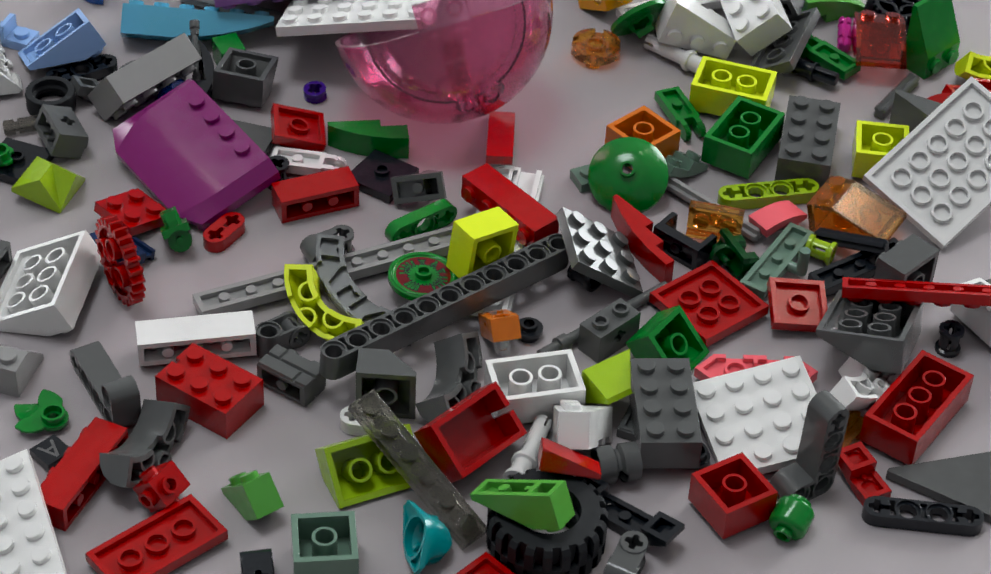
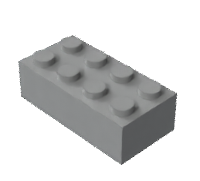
M184 32L106 76L87 96L104 121L112 117L117 120L127 114L130 108L135 107L136 109L146 103L149 97H157L165 92L168 86L172 84L176 86L184 81L187 75L197 69L195 64L202 58Z

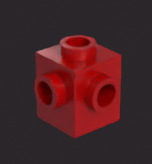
M173 460L156 467L153 465L139 475L141 481L132 489L138 495L140 503L152 513L165 509L179 501L178 496L191 484Z

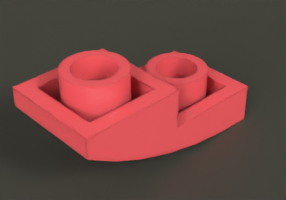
M789 200L767 205L748 217L749 222L760 229V233L765 237H769L779 229H785L790 222L798 225L807 219V214Z

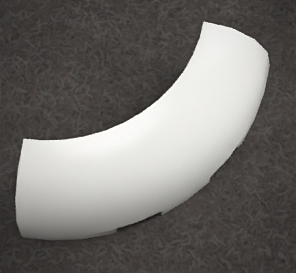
M849 357L838 370L842 378L830 393L848 411L871 407L890 386L886 382L888 375H883L880 371L871 370Z

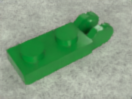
M814 35L810 36L800 56L803 59L808 58L814 63L818 62L825 69L839 73V78L842 80L848 79L861 70L860 61L825 40L822 41L814 37Z
M679 86L655 91V101L671 123L681 130L680 137L682 140L688 141L692 137L689 125H692L693 131L698 138L705 136L706 128L700 119L699 113Z

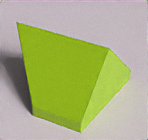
M630 349L582 370L581 377L586 388L585 403L609 405L633 394L631 390Z

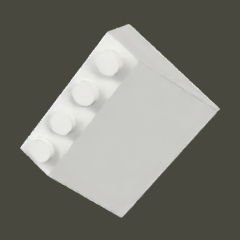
M86 230L16 252L0 288L1 332L53 336L60 333L65 334L73 330L101 260V256L97 252V244Z

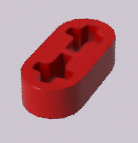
M228 212L205 229L203 232V246L205 250L219 253L226 250L245 233L244 216L237 212Z

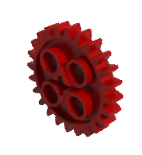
M111 214L97 219L98 223H95L97 228L95 234L98 239H95L98 248L97 252L101 256L100 263L105 268L104 274L107 277L108 284L113 288V293H117L118 300H122L123 305L128 307L143 302V298H145L144 291H146L143 283L146 280L143 275L144 269L139 262L141 258L136 253L137 246L134 245L132 235L128 233L127 226H123L122 219L119 220L117 215ZM121 258L124 259V261H121V262H117V261H116V260L121 259Z

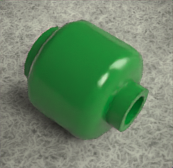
M791 494L790 496L779 498L768 519L770 527L774 530L773 533L778 539L789 542L790 540L797 541L805 537L815 517L814 511L811 508L812 505L805 497Z

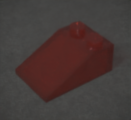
M871 10L854 12L851 44L856 66L906 70V23L904 16H900L896 12H887L886 14H876Z

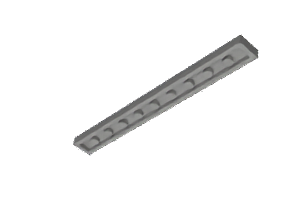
M453 226L344 254L349 276L352 280L388 271L394 260L408 253L428 252L440 256L448 255ZM316 262L309 263L313 265L318 274ZM284 270L192 294L193 304L199 315L236 312L288 298L284 283Z

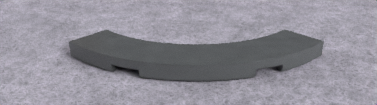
M317 233L316 264L318 275L328 298L344 316L362 319L364 323L391 311L382 306L378 307L368 300L367 296L349 276L344 257L345 236Z

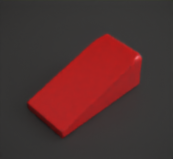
M541 438L538 452L540 471L601 479L600 462L552 440Z

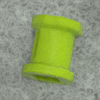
M811 234L805 247L811 250V257L825 262V265H829L835 257L838 243H829L816 238L815 234Z

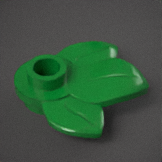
M43 389L38 397V404L14 405L15 415L19 420L15 425V429L23 433H37L43 430L57 431L64 428L69 422V415L63 407L62 398L49 390Z

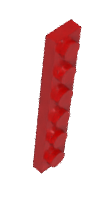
M842 277V298H847L853 302L871 299L884 304L892 303L893 301H905L909 305H920L922 302L934 303V305L939 307L958 304L966 308L976 309L980 306H991V285Z

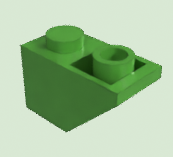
M257 470L248 473L242 472L229 478L230 484L221 488L225 497L246 521L258 520L284 507L270 472L258 474Z

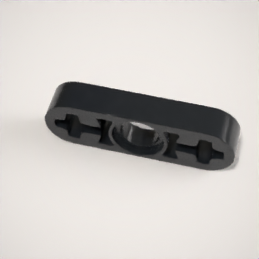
M110 54L98 55L87 60L50 69L46 76H58L70 82L72 75L100 81L118 70L117 58ZM79 72H88L85 74H77Z

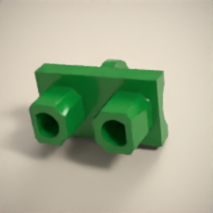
M175 206L161 211L160 216L164 226L160 229L164 240L168 239L170 248L175 252H185L192 245V236L188 231L190 226L187 218L180 219Z

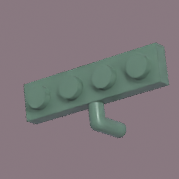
M790 222L740 282L764 300L768 295L767 282L769 277L782 278L787 271L800 277L805 276L811 250L805 247L809 236L814 234V232Z

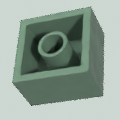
M355 511L291 514L294 574H359Z

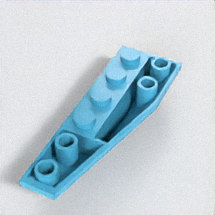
M129 0V3H123L120 33L122 37L170 41L184 32L188 37L190 35L189 21L195 19L199 20L200 23L198 39L201 41L235 32L237 35L273 26L274 16H269V12L266 11L244 14L242 9H230L229 12H221L219 8L211 6L204 7V10L194 9L193 5L180 4L179 8L169 7V4L164 2H154V6L144 5V1Z

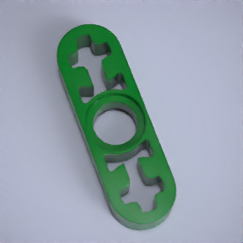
M440 199L390 222L385 229V237L392 242L441 229L454 221L457 216V208L447 199ZM425 218L424 222L417 227L420 221Z

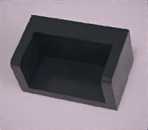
M671 212L656 224L653 229V233L664 241L663 252L691 270L707 263L710 260L711 247L717 243V236L711 234L701 243L676 230L678 214Z

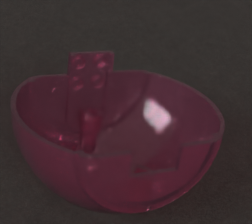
M430 0L412 5L418 29L346 33L336 40L335 45L347 72L366 95L388 111L410 120L429 124L466 122L501 108L519 94L533 78L541 65L550 42L553 27V0Z

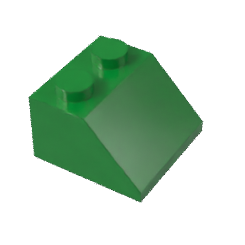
M680 305L657 312L626 342L627 347L635 358H689L691 371L710 352Z

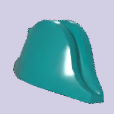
M407 500L403 505L404 553L413 573L420 574L425 566L436 564L451 548L452 538L448 528L439 520L438 516L426 513L413 501Z

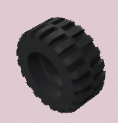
M536 468L528 469L522 475L519 472L511 476L509 479L566 480L575 515L565 524L569 528L568 530L561 533L545 534L533 531L525 525L488 508L486 544L490 555L514 574L591 573L592 568L597 567L601 561L602 554H604L608 525L606 503L603 497L599 495V491L592 484L587 485V481L582 477L536 471Z

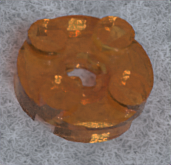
M595 28L584 29L573 36L571 54L578 61L585 63L587 68L598 69L600 65H607L619 60L620 39L608 30L603 29V33L595 32Z

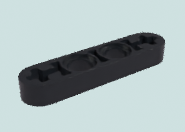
M883 496L868 497L864 501L861 514L865 523L875 527L967 537L978 535L984 522L983 513L973 506ZM909 511L915 517L905 518L899 512ZM938 514L946 520L941 522L935 521L930 515Z

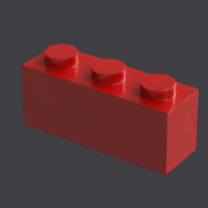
M349 166L271 183L272 205L281 223L359 206V184Z

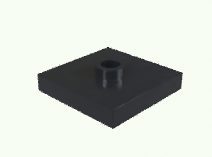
M6 137L2 143L14 149V153L11 155L13 163L0 167V181L14 185L37 156L50 162L54 159V156L50 155L47 148Z
M375 149L352 170V173L359 184L360 191L390 204L394 200L390 178L419 173V168Z

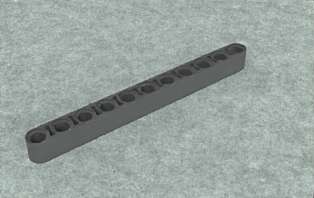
M555 233L324 342L320 349L319 373L322 377L329 380L340 379L356 371L359 348L387 349L392 353L564 270L568 266L569 258L562 234Z

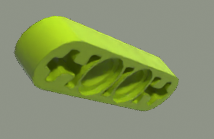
M797 178L726 185L719 189L717 203L730 211L763 208L772 203L789 200L794 205L807 204L816 201L819 184L810 178ZM781 191V192H785V193H787V194H786V195H781V194H777V193H775V192ZM749 194H758L761 197H753Z

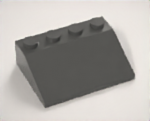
M839 290L817 326L815 335L871 370L880 371L881 374L888 376L902 374L921 333L923 302L920 305H909L905 301H893L892 303L884 304L871 299L853 302L847 298H842V290Z

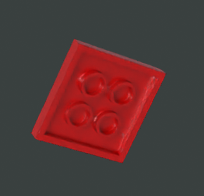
M713 260L650 292L649 301L660 311L680 305L706 347L762 318L769 311V305Z

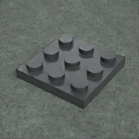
M562 207L556 215L571 269L632 298L643 293L640 277L636 271L627 237L621 232H614L606 228L598 221L594 222L585 218L578 211H571Z

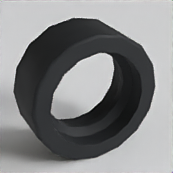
M46 76L32 81L26 87V107L29 114L36 119L42 104L71 107L73 111L76 109L75 88L72 82L65 78ZM47 96L62 97L61 99L55 101L39 100Z

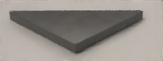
M991 451L892 467L887 470V479L937 501L978 508L984 515V521L991 524Z

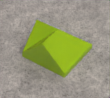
M37 156L13 185L11 192L60 214L83 185L85 177Z

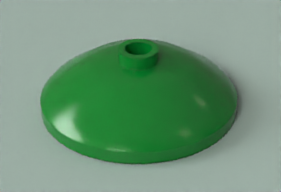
M622 137L606 143L596 152L589 165L588 182L590 190L596 201L609 211L612 210L613 196L618 194L639 212L643 213L661 200L668 185V166L664 156L653 144L640 138ZM631 167L633 170L631 173L626 174L623 172V169Z

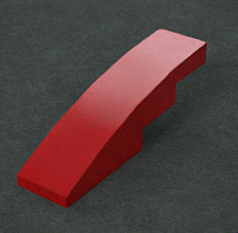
M489 111L486 163L513 165L515 112Z
M618 194L614 195L611 218L617 231L627 237L631 253L659 282H671L674 259L663 252L664 241L652 232L653 222Z

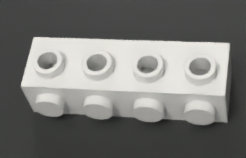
M252 310L135 321L139 367L169 364L171 361L176 363V357L192 343L221 358L257 355L256 332Z

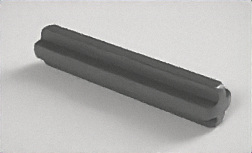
M909 73L874 107V116L880 119L886 118L892 111L895 91L898 89L911 93L919 85V76Z

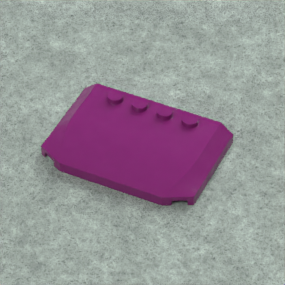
M186 80L112 129L118 159L164 208L169 209L175 206L180 219L187 218L188 223L196 225L202 231H205L222 215L234 211L269 187L271 183L281 178L271 159L194 80Z

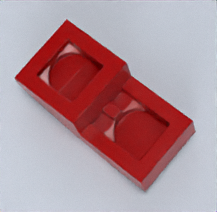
M860 441L843 447L838 464L847 483L862 506L864 501L871 496L891 497L892 490L875 470L877 465L876 459Z

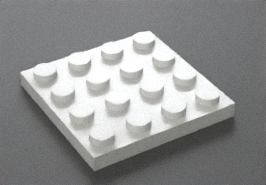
M800 355L693 382L699 421L716 463L743 452L761 474L780 470L796 462L808 404L817 394Z

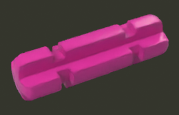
M842 16L839 18L837 48L847 53L850 51L852 20L850 17L845 18Z

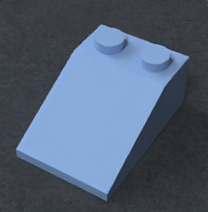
M78 8L20 50L18 54L31 71L96 57L107 44Z

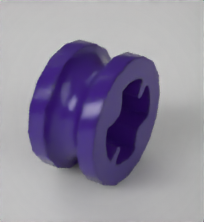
M311 81L304 85V99L307 102L319 104L327 99L324 83Z

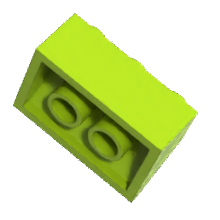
M410 424L393 426L315 449L322 478L338 509L426 483Z

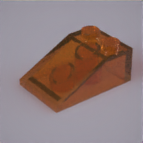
M830 176L807 203L809 230L813 232L821 227L889 240L907 218L904 211L862 184L841 176Z

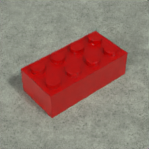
M921 350L902 374L897 377L864 414L859 440L907 465L914 464L968 401L974 375Z

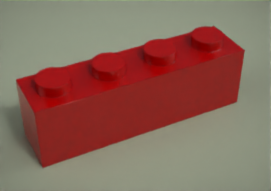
M488 163L462 175L461 197L480 212L499 206L519 224L516 240L526 247L549 235L558 233L559 223L557 216Z
M95 417L88 427L82 429L75 443L65 450L63 458L59 463L49 470L46 479L40 487L53 527L66 532L101 487L106 478L100 467V453L111 452L119 448L128 439V428Z

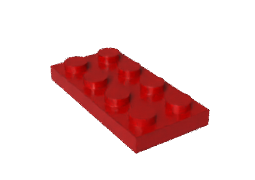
M189 494L86 552V562L97 574H168L227 540L228 530L192 494Z

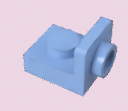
M10 13L0 22V42L3 47L20 51L40 37L39 31L17 26L15 14Z

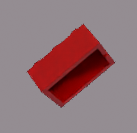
M192 343L176 357V363L171 361L155 375L156 398L158 401L175 402L191 406L188 419L225 439H228L264 405L262 378L195 343Z
M496 381L477 389L414 432V435L445 485L465 478L527 433L514 410L493 418L491 413L510 405Z

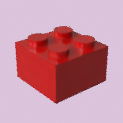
M741 452L691 473L688 500L718 535L725 539L768 520L776 505L778 491Z

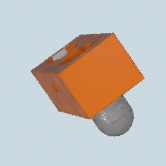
M507 309L478 313L481 336L493 342L494 351L498 356L505 357L511 352L510 340L522 338L519 315Z

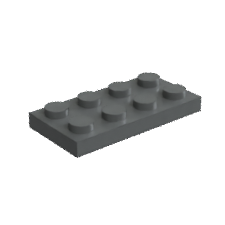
M817 7L802 11L800 16L789 19L793 29L756 53L750 66L776 71L777 74H787L793 71L821 16Z

